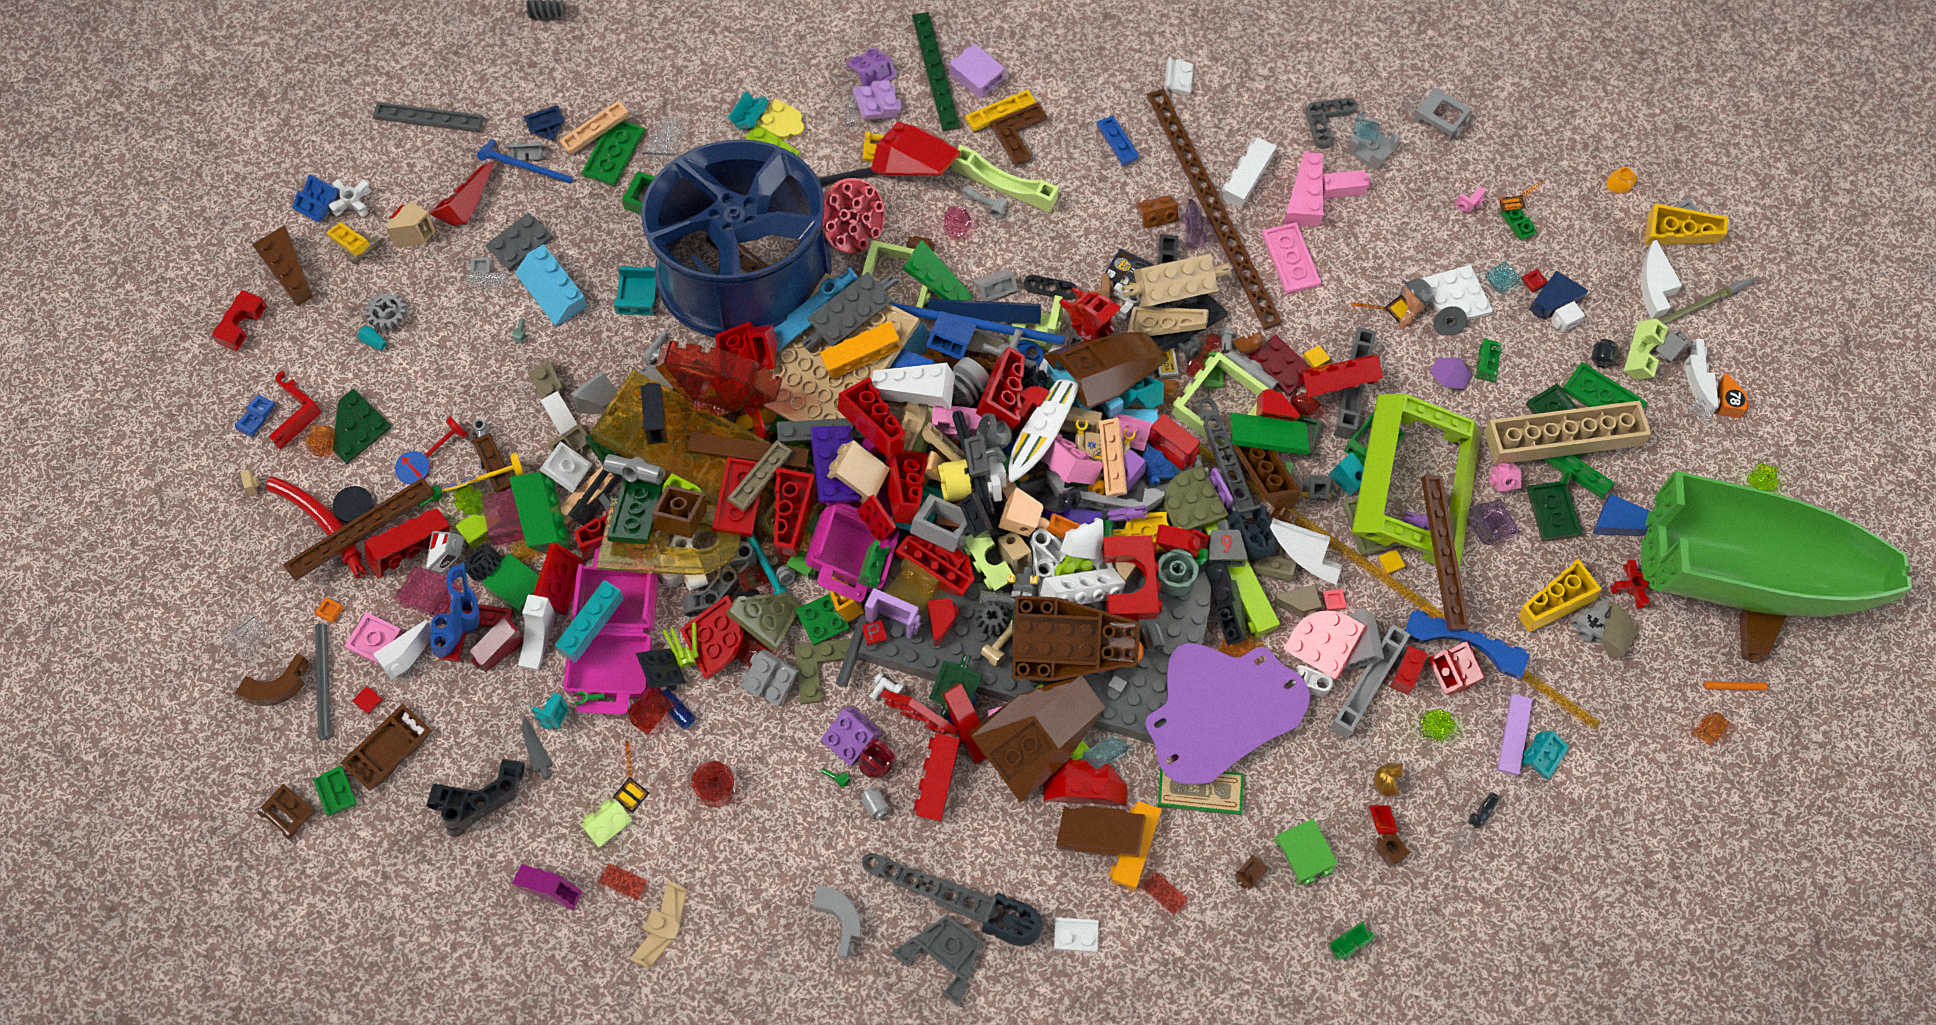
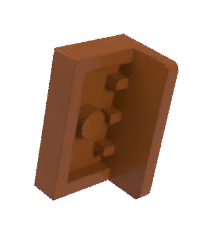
M1163 195L1157 199H1146L1136 203V208L1142 217L1144 228L1179 220L1178 204L1171 195Z

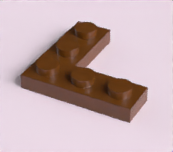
M1039 102L990 122L991 128L1014 166L1031 160V155L1017 132L1046 120L1047 115Z

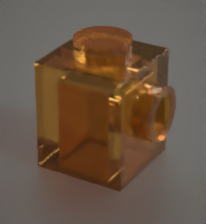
M311 426L310 434L306 436L305 443L313 455L318 457L331 455L334 430L331 426Z

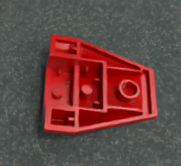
M897 121L877 143L871 170L886 176H941L961 152L926 128Z

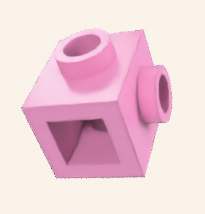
M1500 463L1498 466L1491 467V474L1489 475L1490 485L1502 493L1509 492L1512 489L1521 488V470L1516 465Z

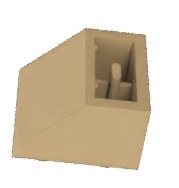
M412 201L403 206L400 212L385 226L394 246L397 248L422 245L436 232L428 212Z

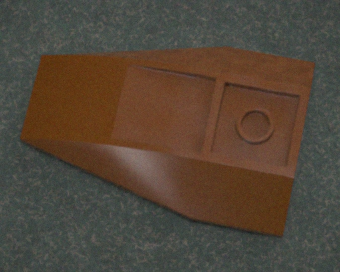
M1145 332L1120 333L1076 342L1043 355V358L1053 369L1063 366L1078 383L1079 387L1076 397L1086 409L1119 397L1169 360V357Z
M1016 595L1012 641V679L1056 681L1137 665L1140 622L1058 597Z

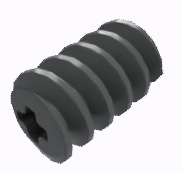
M527 0L528 18L531 19L533 16L536 19H539L540 16L543 19H546L547 16L550 19H554L555 16L557 19H561L562 16L564 18L565 2L564 0L559 2L557 0Z

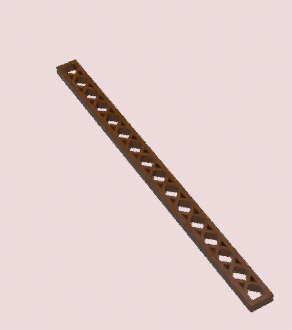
M1164 88L1147 93V98L1263 329L1280 325L1282 320ZM1162 96L1163 102H1157L1154 98ZM1162 110L1170 112V116L1162 115ZM1169 124L1177 126V130L1169 129ZM1176 138L1184 140V144L1176 143ZM1183 152L1191 154V159L1183 157ZM1193 166L1198 168V174L1191 172L1190 167ZM1198 180L1205 182L1206 187L1203 188L1198 186ZM1205 194L1213 197L1212 203L1204 199ZM1212 210L1219 211L1221 213L1220 217L1212 215ZM1219 225L1227 226L1229 228L1228 231L1220 230ZM1227 238L1236 242L1235 247L1226 243ZM1235 253L1243 256L1242 262L1234 259ZM1242 268L1251 272L1250 277L1241 273ZM1250 283L1258 286L1257 292L1249 288ZM1258 298L1266 302L1265 307L1257 304ZM1265 313L1273 316L1275 320L1266 322L1264 318Z

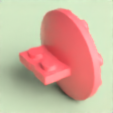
M846 178L831 185L823 195L824 239L827 240L831 247L840 252H862L870 247L866 239L871 237L875 238L874 241H876L882 232L885 221L882 198L870 183L861 179Z

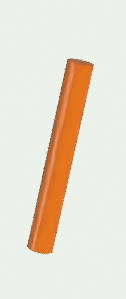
M1704 682L1705 689L1767 690L1768 688L1766 682Z

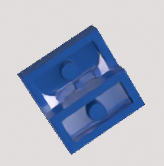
M308 175L303 192L297 191L292 208L317 222H321L330 210L328 205L335 201L339 188L314 175Z

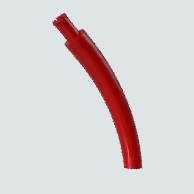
M270 476L266 484L267 491L281 496L298 506L321 527L327 536L344 526L324 504L306 491L277 477ZM356 544L338 554L342 563L349 565L355 578H361L358 570L363 576L366 575L367 571L360 561L362 554Z

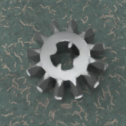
M993 601L991 606L985 602L984 608L978 607L975 619L977 620L976 627H981V633L988 631V636H992V632L1000 635V630L1005 631L1007 629L1006 624L1010 620L1007 617L1009 612L1008 610H1003V604L997 607L996 602Z

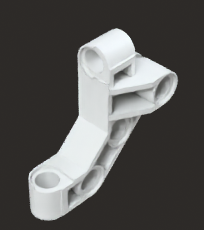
M707 505V511L692 539L674 535L667 552L660 559L661 580L664 586L671 588L685 582L688 590L693 591L709 585L693 547L699 535L712 531L716 512L714 505Z
M1038 529L1034 532L1028 546L1032 555L1033 575L1038 576L1040 582L1037 596H1041L1040 591L1044 578L1054 577L1057 565L1061 564L1064 561V557L1067 556V554L1060 551L1064 539L1055 537L1044 529ZM1045 567L1048 570V574H1041L1038 568Z

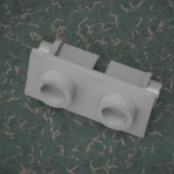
M531 141L530 144L512 142V145H507L512 151L508 153L509 157L526 161V154H529V160H543V158H546V151H543V149H547V147L541 141Z

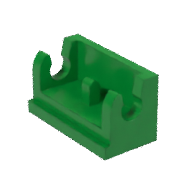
M1488 338L1483 339L1479 347L1475 379L1496 383L1502 345L1500 342L1488 340Z
M875 540L868 546L857 583L872 589H877L887 553L890 549L889 546L880 548V541Z

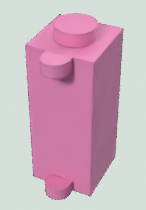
M1365 170L1323 174V199L1364 195L1367 188L1370 187V179Z

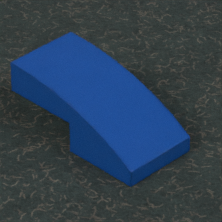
M258 394L246 407L247 413L235 424L236 430L253 437L272 412L275 402Z

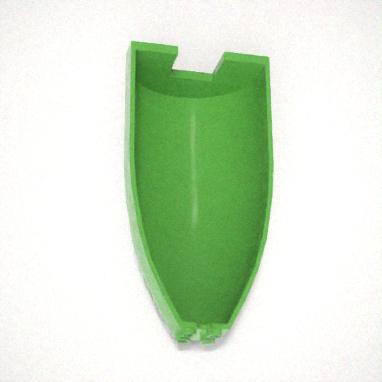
M1674 471L1659 489L1654 498V501H1656L1653 512L1649 511L1645 526L1648 527L1645 538H1642L1641 567L1644 579L1649 581V587L1656 591L1752 612L1781 616L1826 617L1847 615L1897 602L1912 589L1911 578L1906 576L1910 570L1907 554L1883 538L1838 514L1777 493Z

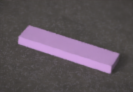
M1513 693L1510 696L1497 771L1514 776L1519 775L1532 698Z

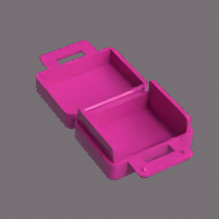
M866 437L863 439L862 446L868 450L875 446ZM885 478L876 497H878L887 512L892 516L887 480ZM860 501L825 503L828 507L820 514L805 562L807 566L820 571L817 582L821 587L861 602L865 598L866 591L871 593L873 589L857 583L867 548L877 539L871 535L870 529L859 518L857 510L862 505ZM897 531L879 545L880 548L889 546L890 549L887 553L877 590L884 586L900 534ZM831 576L834 577V578H837V579H839V580H842V581H844V582H846V583H849V584H851V585H854L855 588H854V587H851V586H849V585H847V584H844V583H842V582H839V581H837V580H835V579H832Z
M601 547L597 548L594 552L593 566H583V564L578 566L571 621L575 619L604 580L620 589L624 600L578 661L574 663L566 658L563 687L567 695L573 696L579 691H584L590 695L604 693V698H617L616 702L587 700L582 705H576V709L580 713L625 714L628 710L629 699H643L648 693V682L636 653L652 651V641L646 633L652 632L655 625L659 577L652 567L643 568L644 551L642 549L625 548L626 552H629V560H632L631 568H600ZM573 696L577 697V701H582L580 696Z

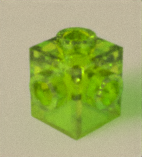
M1758 463L1747 477L1749 487L1769 492L1776 490L1779 482L1776 479L1778 468Z
M472 483L453 490L456 498L454 504L458 511L462 510L464 515L468 513L473 515L481 510L480 507L483 506L481 500L484 497L480 489L475 490Z
M1435 709L1426 711L1421 717L1422 737L1440 741L1448 738L1454 731L1455 724L1454 720L1451 719V712Z

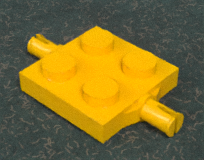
M1144 513L1147 514V518L1132 519L1126 523L1125 529H1113V536L1152 535L1153 542H1156L1158 525L1169 526L1167 523V513ZM1157 545V553L1167 552Z

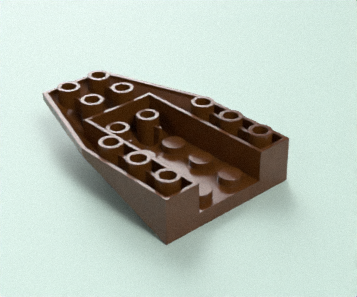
M1081 675L1066 678L1017 695L968 733L1021 803L1069 760L1105 706Z

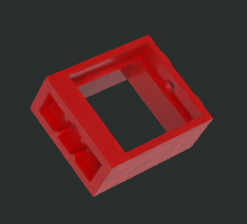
M1164 413L1150 428L1147 443L1154 449L1162 451L1167 460L1182 471L1187 467L1191 468L1197 461L1196 456L1200 451L1198 449L1200 441Z

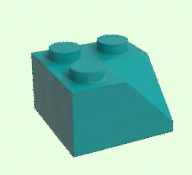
M1146 376L1119 396L1124 401L1123 409H1127L1134 404L1144 406L1145 409H1154L1156 406L1163 404L1164 382Z

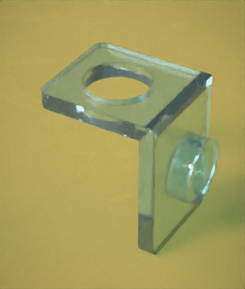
M1363 111L1355 120L1354 135L1376 141L1378 139L1379 124L1366 121V112Z

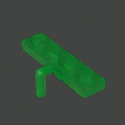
M1573 455L1542 459L1563 473L1560 480L1561 484L1565 485L1572 479L1601 499L1615 484Z

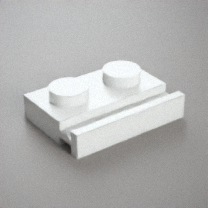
M1169 57L1166 64L1164 90L1170 89L1174 93L1189 96L1191 93L1193 64L1179 59L1172 60V57Z
M1055 918L1054 950L1097 953L1098 920Z

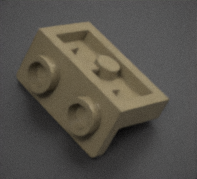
M545 358L546 364L528 371L541 400L557 391L561 397L565 396L563 391L566 388L562 377L558 379L556 374L559 371L554 362L550 363L549 358Z

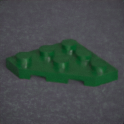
M354 388L338 400L332 449L346 465L392 428L391 424Z

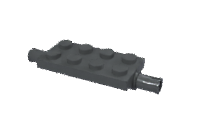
M866 272L807 318L814 328V333L801 341L803 347H806L805 349L809 352L819 342H826L829 346H835L892 303L886 291L899 282L897 277H893L894 274L891 272L883 280L876 282L871 274Z

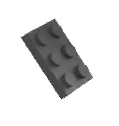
M528 212L485 246L511 271L522 263L529 252L543 244L545 245L553 239V236Z

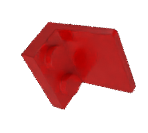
M874 494L869 496L857 510L861 521L865 522L870 529L871 535L880 543L900 530Z

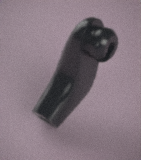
M1490 792L1481 803L1477 815H1470L1469 824L1474 825L1476 829L1480 828L1488 820L1500 797Z

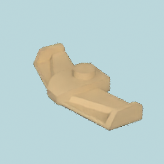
M667 880L661 912L652 909L643 928L644 931L650 934L632 957H630L629 961L650 969L672 940L676 939L680 930L687 893L684 887Z

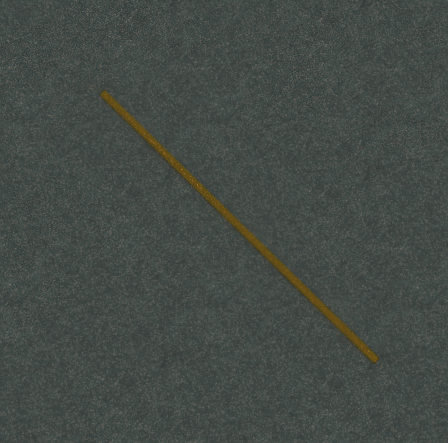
M1200 445L1198 454L1218 468L1213 452ZM1229 473L1233 479H1238L1235 473ZM1245 475L1250 491L1268 502L1256 483ZM1294 508L1286 509L1298 515L1296 523L1305 529L1330 536L1328 545L1435 619L1436 617L1445 619V615L1441 610ZM1526 669L1524 670L1522 680L1591 728H1596L1600 722L1598 719Z

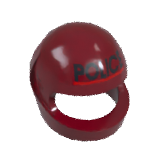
M874 738L866 744L865 749L860 754L858 766L866 777L877 779L885 776L890 771L896 757L889 747Z

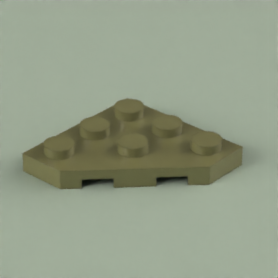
M788 593L755 595L754 597L740 596L733 601L726 615L774 651L778 648L797 615L795 609L801 607L802 604Z

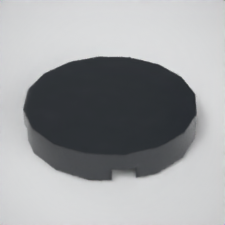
M350 486L337 493L332 507L337 518L348 524L371 510L374 505L371 494L365 488Z

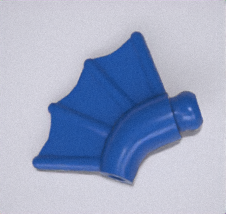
M1146 443L1142 458L1145 460L1146 474L1150 484L1153 485L1155 483V485H1158L1160 478L1173 479L1176 476L1173 470V463L1164 457L1162 451H1158L1149 443Z

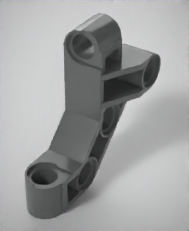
M715 534L719 574L706 590L683 596L685 616H698L726 595L732 596L741 585L742 579L744 581L747 570L751 572L760 566V561L749 543H738L737 536L734 534ZM734 576L731 582H726L727 577ZM711 598H716L715 603L711 605L708 604V601Z

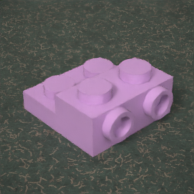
M873 81L871 86L854 87L852 91L863 120L894 118L901 109V101L895 97V86L891 85L889 81Z

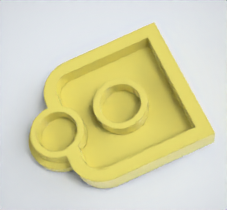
M777 98L773 100L756 123V125H760L781 140L788 139L791 135L799 136L804 131L800 111Z

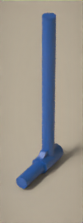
M490 139L477 153V158L481 161L491 158L570 184L573 179L572 176L494 152L492 149L496 145L495 139Z

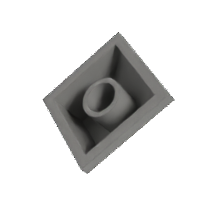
M603 371L571 393L579 413L608 414L609 412L616 411L622 403L618 392Z

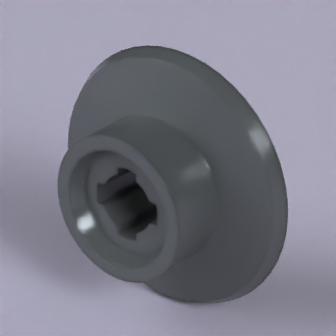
M1456 306L1443 308L1434 319V329L1441 336L1457 335L1467 324L1465 311Z

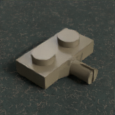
M1278 548L1275 556L1256 560L1253 572L1292 581L1297 569V562L1284 559L1285 550Z

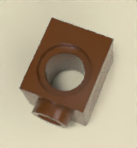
M1396 833L1394 835L1383 834L1377 839L1378 843L1374 847L1388 868L1396 865L1410 854ZM1386 845H1392L1395 848V853L1389 852Z

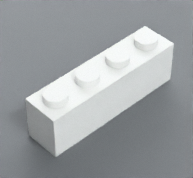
M1258 137L1254 143L1250 142L1246 150V156L1242 155L1238 163V169L1234 168L1230 175V182H1226L1222 188V192H1224L1222 199L1242 208L1272 160L1276 146Z

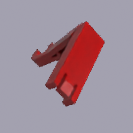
M284 371L277 373L275 380L302 407L268 436L279 450L322 413L312 399L295 387L297 383L294 379H291L288 383L281 381L286 377Z

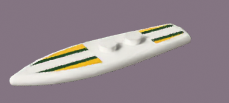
M1065 379L1057 380L1040 407H1037L1031 415L1012 449L1008 468L1010 482H1014L1027 473L1049 449L1075 399L1079 387L1078 383Z

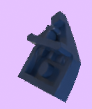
M558 105L523 116L530 134L551 141L555 139L564 123Z

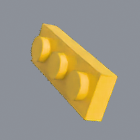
M339 222L326 232L331 240L355 257L371 246L367 239L342 222Z

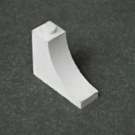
M528 594L522 612L524 617V640L518 666L539 671L556 614L548 598Z

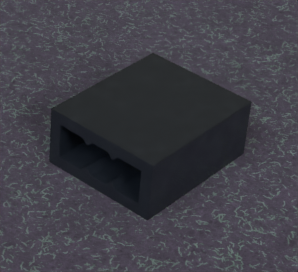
M650 382L640 385L644 432L648 445L668 443L665 403L661 384Z

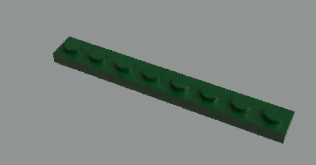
M929 12L912 14L914 29L942 132L960 129Z

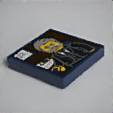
M1120 248L1105 273L1109 274V281H1113L1114 285L1120 283L1126 286L1136 283L1133 270L1150 267L1153 264Z

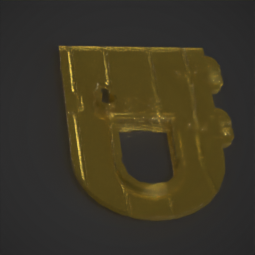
M612 497L596 569L702 575L723 567L734 557L740 545V535L712 531L717 506L706 504L707 511L697 530L710 531L718 537L715 544L708 548L669 547L668 539L671 533L654 530V525L648 545L610 542L607 539V534L618 498Z

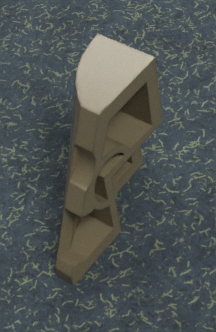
M580 423L547 445L551 452H553L561 441L582 457L594 453L585 441V436L588 434Z
M1613 601L1608 603L1611 616L1610 618H1605L1602 644L1609 657H1619L1625 655L1638 630L1627 613Z

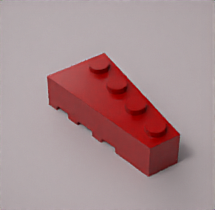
M751 322L716 334V387L727 402L744 396L754 363L747 336L754 328Z
M868 377L839 393L837 410L889 458L904 449L906 433L896 417L890 413L889 406L886 402H883L880 392L877 388H874L872 385L873 381Z
M902 450L886 459L885 465L890 468L886 480L893 522L912 524L920 508L928 453Z
M935 733L934 737H930L928 749L931 750L929 758H925L923 766L926 774L925 778L920 779L918 787L921 795L920 799L916 798L913 811H917L916 816L942 821L948 797L947 792L953 776L952 770L957 761V749L961 745L960 738Z

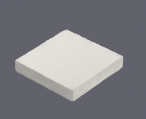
M560 441L540 468V471L573 493L593 464Z

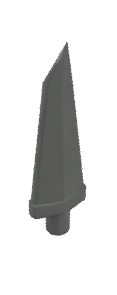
M524 716L521 729L532 770L534 773L540 771L543 779L546 780L551 777L548 768L553 766L552 760L548 757L527 718Z

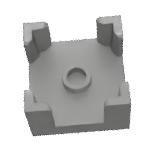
M1371 117L1366 122L1363 132L1358 137L1354 135L1350 139L1346 151L1376 171L1397 148L1400 136L1393 132L1389 140L1376 131L1378 121Z

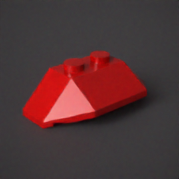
M912 535L907 536L896 550V554L914 573L945 593L963 596L974 581L969 556L957 548L955 552H951L921 537Z
M1069 759L1044 782L1043 801L1127 806V785L1108 762Z

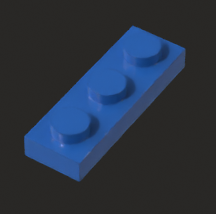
M1113 115L1097 121L1098 129L1122 166L1138 160V153Z

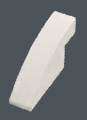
M1657 240L1653 241L1647 250L1641 272V288L1646 309L1651 319L1665 316L1671 308L1666 297L1676 295L1682 287Z
M1273 518L1270 528L1289 556L1310 573L1336 585L1342 564L1324 559L1330 536Z

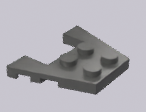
M946 915L916 937L908 940L901 947L893 950L891 955L907 967L920 949L926 952L956 976L942 995L958 1007L982 941L949 915Z

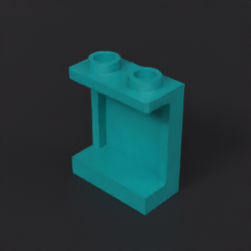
M629 265L619 267L617 299H614L616 314L654 316L657 291L655 268L649 266L633 267Z

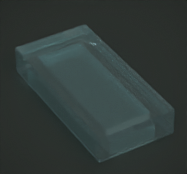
M1114 734L1084 752L1083 758L1095 769H1099L1127 752L1128 745Z

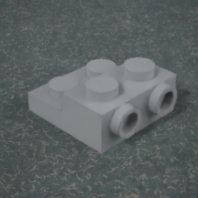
M767 650L759 651V653L756 652L750 660V663H752L750 670H746L741 677L743 681L741 687L757 697L765 698L778 707L784 700L799 670Z

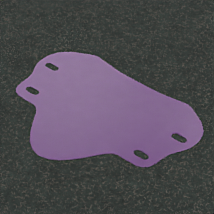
M1186 643L1178 646L1172 652L1169 659L1167 674L1168 700L1164 706L1148 715L1145 725L1155 743L1158 763L1170 779L1183 784L1210 783L1234 762L1274 737L1296 728L1301 723L1308 708L1310 699L1309 689L1298 673L1284 666L1267 648L1257 647L1242 657L1234 658L1207 646ZM1260 656L1266 657V660L1260 665L1254 664V660ZM1292 679L1296 681L1293 687L1289 689L1284 688V684ZM1161 718L1166 719V724L1159 728L1154 727L1155 722ZM1173 754L1179 756V759L1172 764L1166 763V759Z

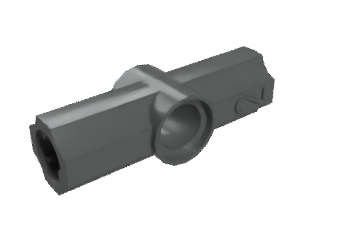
M1159 617L1157 619L1135 620L1140 622V631L1147 651H1157L1165 646L1159 628Z

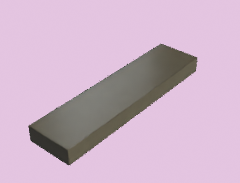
M776 440L727 498L728 502L744 512L775 476L776 467L781 468L791 457L793 451Z

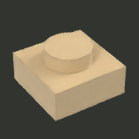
M248 469L240 471L244 489L249 496L258 494L256 487L259 486L256 475H252Z

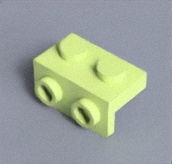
M614 798L604 801L600 805L601 809L596 813L588 814L580 825L598 847L602 846L633 821Z

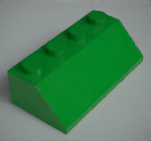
M541 472L511 476L509 479L526 546L544 554H547L550 543H557L565 549L570 546L569 533L565 527V518L561 512L560 499L555 489V481Z

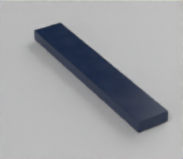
M950 299L928 300L929 310L943 311L945 313L991 322L1041 324V304Z

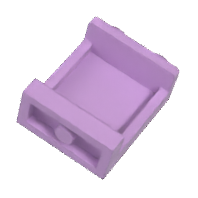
M873 588L865 604L866 621L874 622L879 613L905 624L907 638L911 639L913 633L917 634L921 625L919 623L921 618L919 607Z

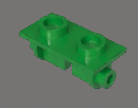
M1362 921L1330 942L1329 947L1336 961L1346 960L1348 956L1357 951L1356 947L1362 948L1366 944L1373 942L1372 939L1375 936L1371 930L1367 931L1365 923Z

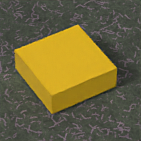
M1320 345L1305 352L1303 355L1312 368L1325 365L1330 361L1329 356Z
M1397 549L1378 557L1386 575L1405 568V564Z

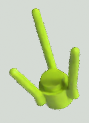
M692 623V650L689 647L681 648L673 628L670 629L674 643L667 630L664 629L663 633L677 659L678 665L681 668L694 665L696 663L695 658L699 657L697 652L696 623Z

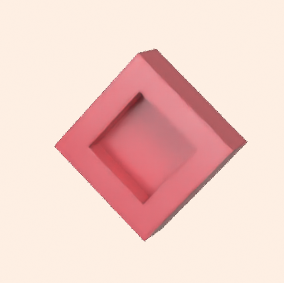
M1343 589L1322 592L1326 611L1346 609Z

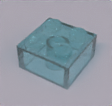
M1507 261L1488 271L1485 276L1499 294L1517 284L1521 278Z

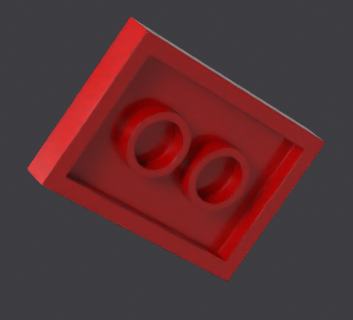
M550 543L533 595L548 598L555 612L567 615L575 591L579 564H584L585 560L557 543Z

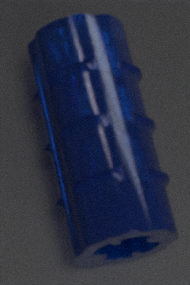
M669 689L663 690L656 697L655 702L683 730H686L695 722L696 716Z

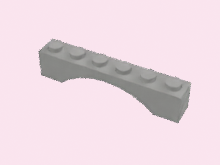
M1392 624L1381 643L1384 659L1368 664L1331 725V730L1346 739L1349 738L1411 634Z

